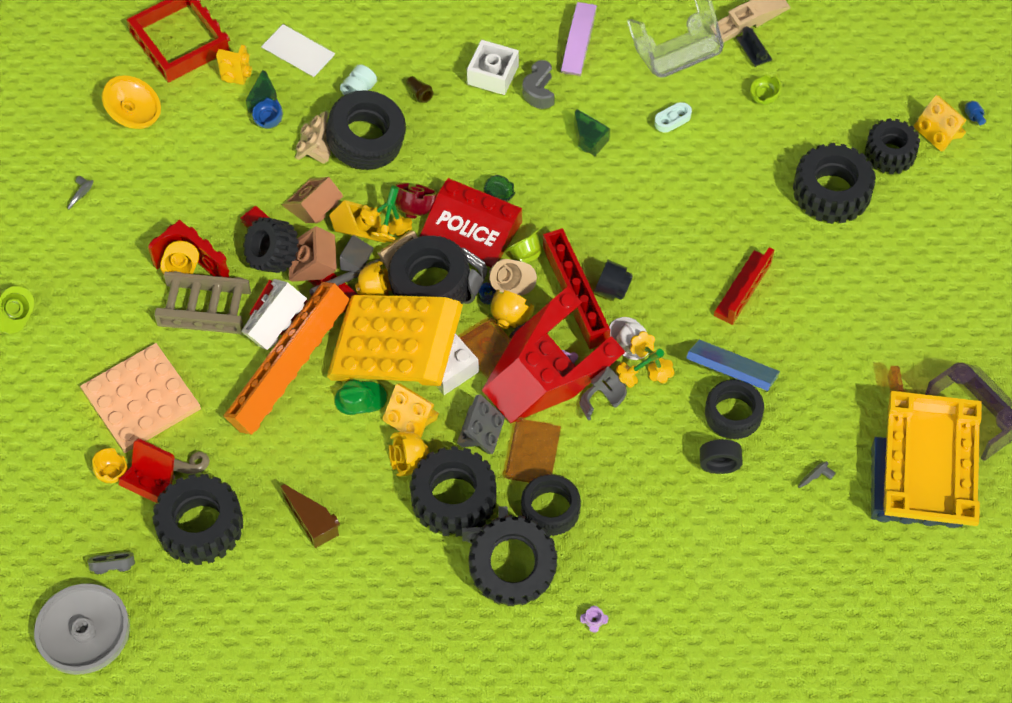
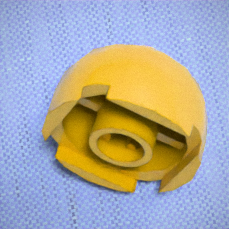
M381 261L371 263L360 271L358 283L355 284L358 295L389 296L388 290H392L388 271L381 268L380 265L383 264Z
M500 289L495 292L490 304L491 313L498 321L497 325L504 329H509V327L516 328L526 323L532 316L535 308L532 304L528 307L525 304L526 299L506 290L501 294Z
M394 432L390 438L394 439L393 445H389L391 467L393 470L397 468L399 472L396 474L397 476H410L414 469H418V462L421 459L426 460V455L429 454L428 446L425 445L420 436L413 432Z

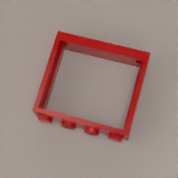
M164 0L127 19L130 33L168 83L216 59L219 49L230 51L228 44L230 41L229 36L226 32L220 30L217 20L211 18L208 9L205 6L202 7L200 0ZM190 5L215 37V40L169 63L143 28Z

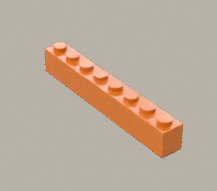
M321 283L224 414V417L240 433L252 435L258 430L264 417L272 411L275 402L285 393L289 383L296 378L297 372L302 365L309 360L310 354L321 344L322 338L333 327L338 316L345 311L350 299L335 283Z

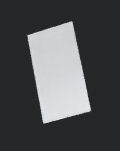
M284 24L261 46L313 77L335 55L332 51Z

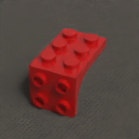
M181 220L170 225L165 232L155 237L148 246L153 266L156 269L161 268V261L169 244L176 241H185L197 248L199 252L197 263L211 276L230 278L226 256L221 251L217 252L213 249L207 239L199 237L197 231L192 226L188 227Z

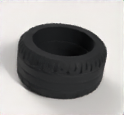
M730 379L720 382L711 389L706 399L705 418L709 427L716 434L723 438L735 440L746 438V436L752 435L759 428L764 413V401L760 392L753 385L738 379ZM725 399H739L751 408L752 415L744 420H730L719 413L716 405Z
M544 474L534 478L527 484L521 497L522 516H525V519L537 521L540 527H544L548 531L549 536L564 534L578 521L581 497L573 482L561 475ZM544 493H557L567 499L570 507L564 514L558 517H545L538 514L531 504L538 496Z

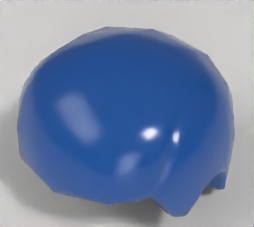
M266 98L264 101L257 103L253 108L252 117L259 127L270 129L276 127L282 121L283 110L277 99L274 101Z

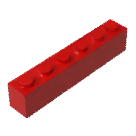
M561 228L543 234V250L562 291L568 286L582 301L580 306L572 313L590 350L599 347L610 337V328L565 231Z

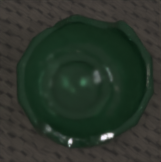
M501 175L491 176L484 183V193L506 202L511 201L516 193L514 192V183Z

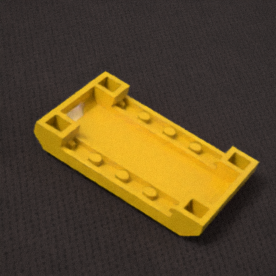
M353 295L348 302L327 378L331 381H349L350 378L416 381L421 385L441 386L463 305L459 301L446 297Z
M891 391L887 421L884 515L978 526L980 501H978L979 425L981 422L982 401Z

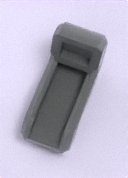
M546 60L536 61L532 65V73L524 78L522 84L524 100L531 106L540 109L550 108L554 105L553 92L544 88L552 78L550 73L552 66Z

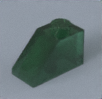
M575 110L574 126L578 146L584 152L596 156L609 141L610 128L580 110Z

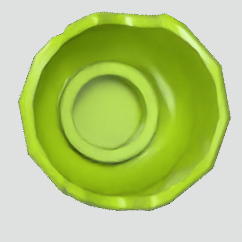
M764 74L753 81L750 94L759 104L768 105L774 103L781 94V82L777 76L771 77Z

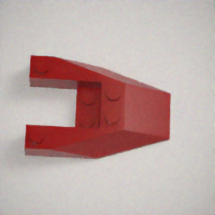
M568 286L515 332L481 390L510 424L574 398L591 383L593 377L607 366L612 365L625 353L617 341L610 336L575 366L553 341L548 333L582 303Z

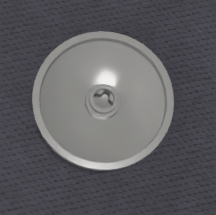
M96 584L70 586L56 593L42 607L35 623V643L44 660L58 671L75 675L88 674L107 666L121 653L128 640L130 619L122 600L110 589Z

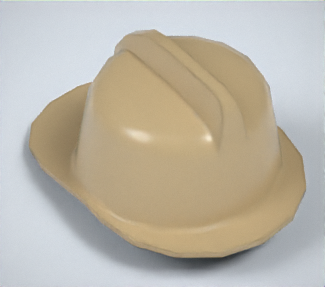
M502 259L496 262L492 269H489L491 286L495 290L500 289L502 293L506 290L517 295H525L534 288L537 281L535 269L525 262Z

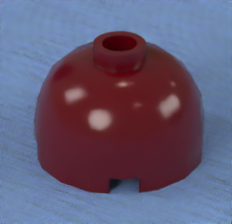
M408 182L396 184L399 187L395 204L401 212L405 213L406 217L416 219L417 216H423L430 212L437 194L434 189L421 184L409 187Z

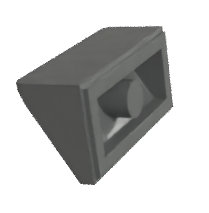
M351 236L340 255L341 270L360 272L373 252V247L358 237Z

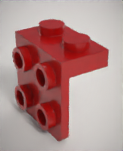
M136 439L133 443L132 466L119 478V486L158 503L157 498L160 493L165 494V488L172 484L174 455L146 441Z

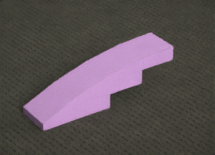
M577 2L561 73L581 76L588 43H590L597 5Z

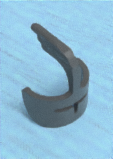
M462 247L468 263L479 272L478 274L474 269L468 272L467 284L470 292L462 304H469L474 301L487 275V267L483 260Z
M607 366L591 379V383L594 386L582 395L579 404L587 420H591L594 408L590 403V398L596 391L601 390L612 406L616 408L626 397V386L620 381L617 374ZM603 379L611 387V390L602 382Z

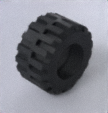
M891 118L886 121L881 120L878 124L873 125L868 135L865 156L873 164L874 169H880L882 173L886 171L889 174H894V172L900 174L903 170L907 171L910 166H913L918 153L920 138H918L919 134L917 131H914L915 128L912 125L908 126L906 121L900 122V119H895L894 121ZM885 144H893L899 148L893 149L886 146Z
M261 217L258 218V221L252 222V226L248 227V233L244 236L245 242H243V247H245L243 253L246 256L247 263H250V266L256 270L273 273L284 272L287 270V267L290 268L291 262L295 261V255L299 249L297 248L299 239L296 238L298 234L294 231L293 225L287 221Z

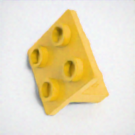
M936 95L913 127L938 150L944 151L953 139H959L965 135L966 131L962 126L966 119L939 95Z
M398 383L390 398L383 421L400 432H413L421 438L425 427L436 421L439 413L433 410V403Z

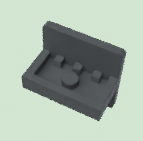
M476 395L473 405L469 407L457 444L462 448L480 446L486 453L493 454L505 417L482 395Z

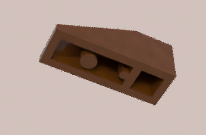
M285 484L281 485L284 499L315 548L339 536L338 526H340V523L334 513L330 515L324 506Z

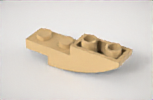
M751 0L730 10L727 17L712 25V29L721 42L724 43L740 34L744 27L749 26L750 28L755 25L757 28L790 9V6L786 0Z

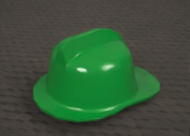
M350 380L337 391L334 403L336 408L346 415L378 411L385 405L387 393L376 382Z

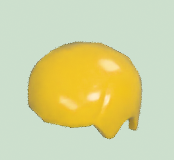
M113 448L101 449L95 453L92 459L95 477L104 483H117L119 478L128 470L125 457L117 454Z

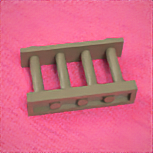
M178 271L164 273L167 287H170L166 307L156 308L155 318L158 326L242 334V318L237 316L241 295L251 294L249 280L240 277L226 278L184 274ZM179 288L191 289L187 310H174ZM200 290L212 291L208 312L206 313L195 312ZM221 292L233 293L229 314L227 315L216 314Z

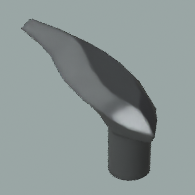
M82 176L76 178V183L80 187L67 208L68 210L86 195L92 187L94 180H86Z
M827 461L821 462L802 479L798 488L807 485L821 474L831 480L836 472L827 467Z

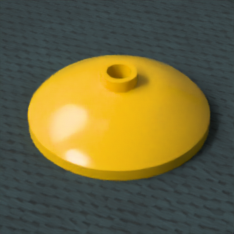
M132 76L114 77L107 82L102 91L104 108L115 121L123 126L133 129H144L153 125L160 116L161 104L156 92L147 83Z

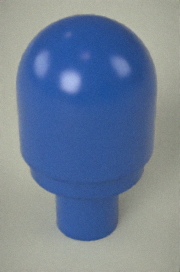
M969 101L964 107L969 119L977 121L979 125L985 124L986 119L983 117L984 110L981 105L976 101Z

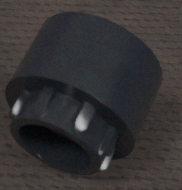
M608 259L594 293L612 301L614 298L622 300L633 276L626 271L627 267Z

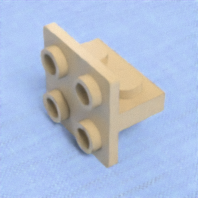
M324 111L319 116L316 115L312 121L303 125L300 134H302L301 139L296 146V159L300 160L305 155H309L323 164L329 160L331 150L326 140L328 112Z

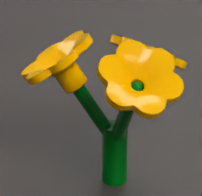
M391 186L387 201L379 208L368 207L367 205L362 206L361 217L369 227L373 226L376 229L380 227L381 218L379 215L387 207L384 224L381 225L380 232H371L370 237L381 241L394 242L395 237L389 234L401 236L405 232L412 230V220L398 215L395 206L399 187ZM391 210H392V211H393V214H394V218H393L394 221H391V222L388 224L389 218H390V214H391Z
M641 331L638 335L631 338L630 342L632 345L630 346V351L641 358L649 353L648 358L637 366L633 365L630 367L625 362H622L616 367L620 381L629 388L638 383V379L635 376L638 370L650 362H654L648 366L649 377L652 381L666 383L668 378L673 377L675 373L672 368V361L661 358L664 356L662 349H657L653 352L655 337L646 331Z

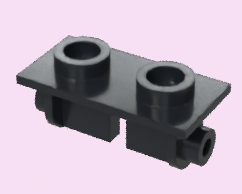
M749 26L744 27L742 36L736 37L754 67L772 61L771 56L754 30L749 28Z

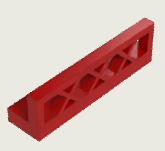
M769 247L765 254L756 250L752 252L714 311L715 317L731 325L734 324L771 266L774 249Z

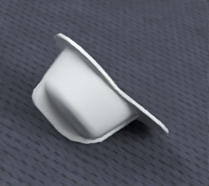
M630 317L617 318L611 322L609 326L610 336L624 349L625 353L623 356L631 360L643 359L644 357L641 358L630 351V346L632 345L630 340L633 336L638 335L639 332L646 331V329Z

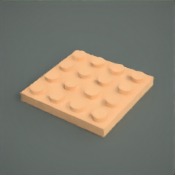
M157 343L80 386L124 454L133 449V443L136 439L147 441L201 409L200 404Z

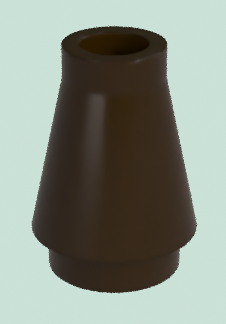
M415 76L407 79L406 85L418 102L426 103L431 100L433 90L430 85L422 82Z

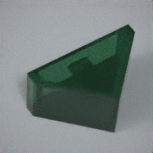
M264 70L260 73L246 99L249 113H253V108L256 104L264 101L266 98L274 101L277 99L274 86Z

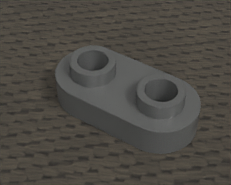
M132 552L96 555L88 559L89 570L95 574H104L108 570L116 569L117 571H127L135 564L134 553Z

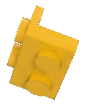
M241 45L238 53L219 49L216 56L221 80L244 85L252 72L246 45Z

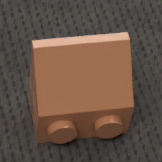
M330 177L310 178L282 205L305 223H319L325 218L324 214L328 210H332L339 205L338 201L343 195Z
M315 226L297 238L299 239V244H297L299 249L298 253L296 252L295 261L291 262L292 265L289 268L290 281L322 280L336 271L334 234Z

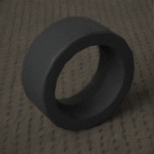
M726 439L706 442L700 448L701 468L713 474L735 472L743 465L741 445L738 442Z

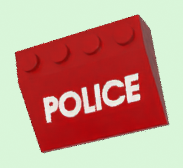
M447 178L435 199L420 237L433 235L450 239L455 244H458L459 247H464L485 262L486 266L492 268L501 259L522 224V208Z

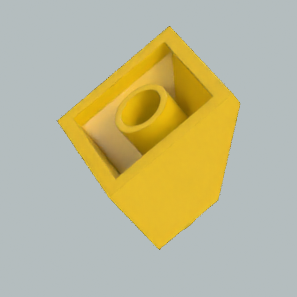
M344 200L329 215L336 232L383 243L387 242L370 237L371 232H380L381 223L377 229L373 226L369 227L365 223V220L360 215L361 208L364 205Z

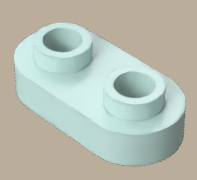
M680 102L659 112L655 117L656 129L660 132H670L691 119V107L686 103Z

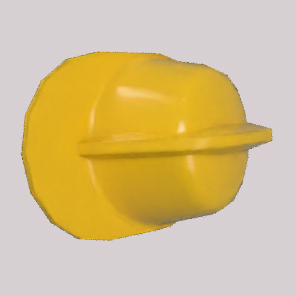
M176 241L169 244L161 261L162 273L178 271L184 274H193L199 260L197 248L185 241Z

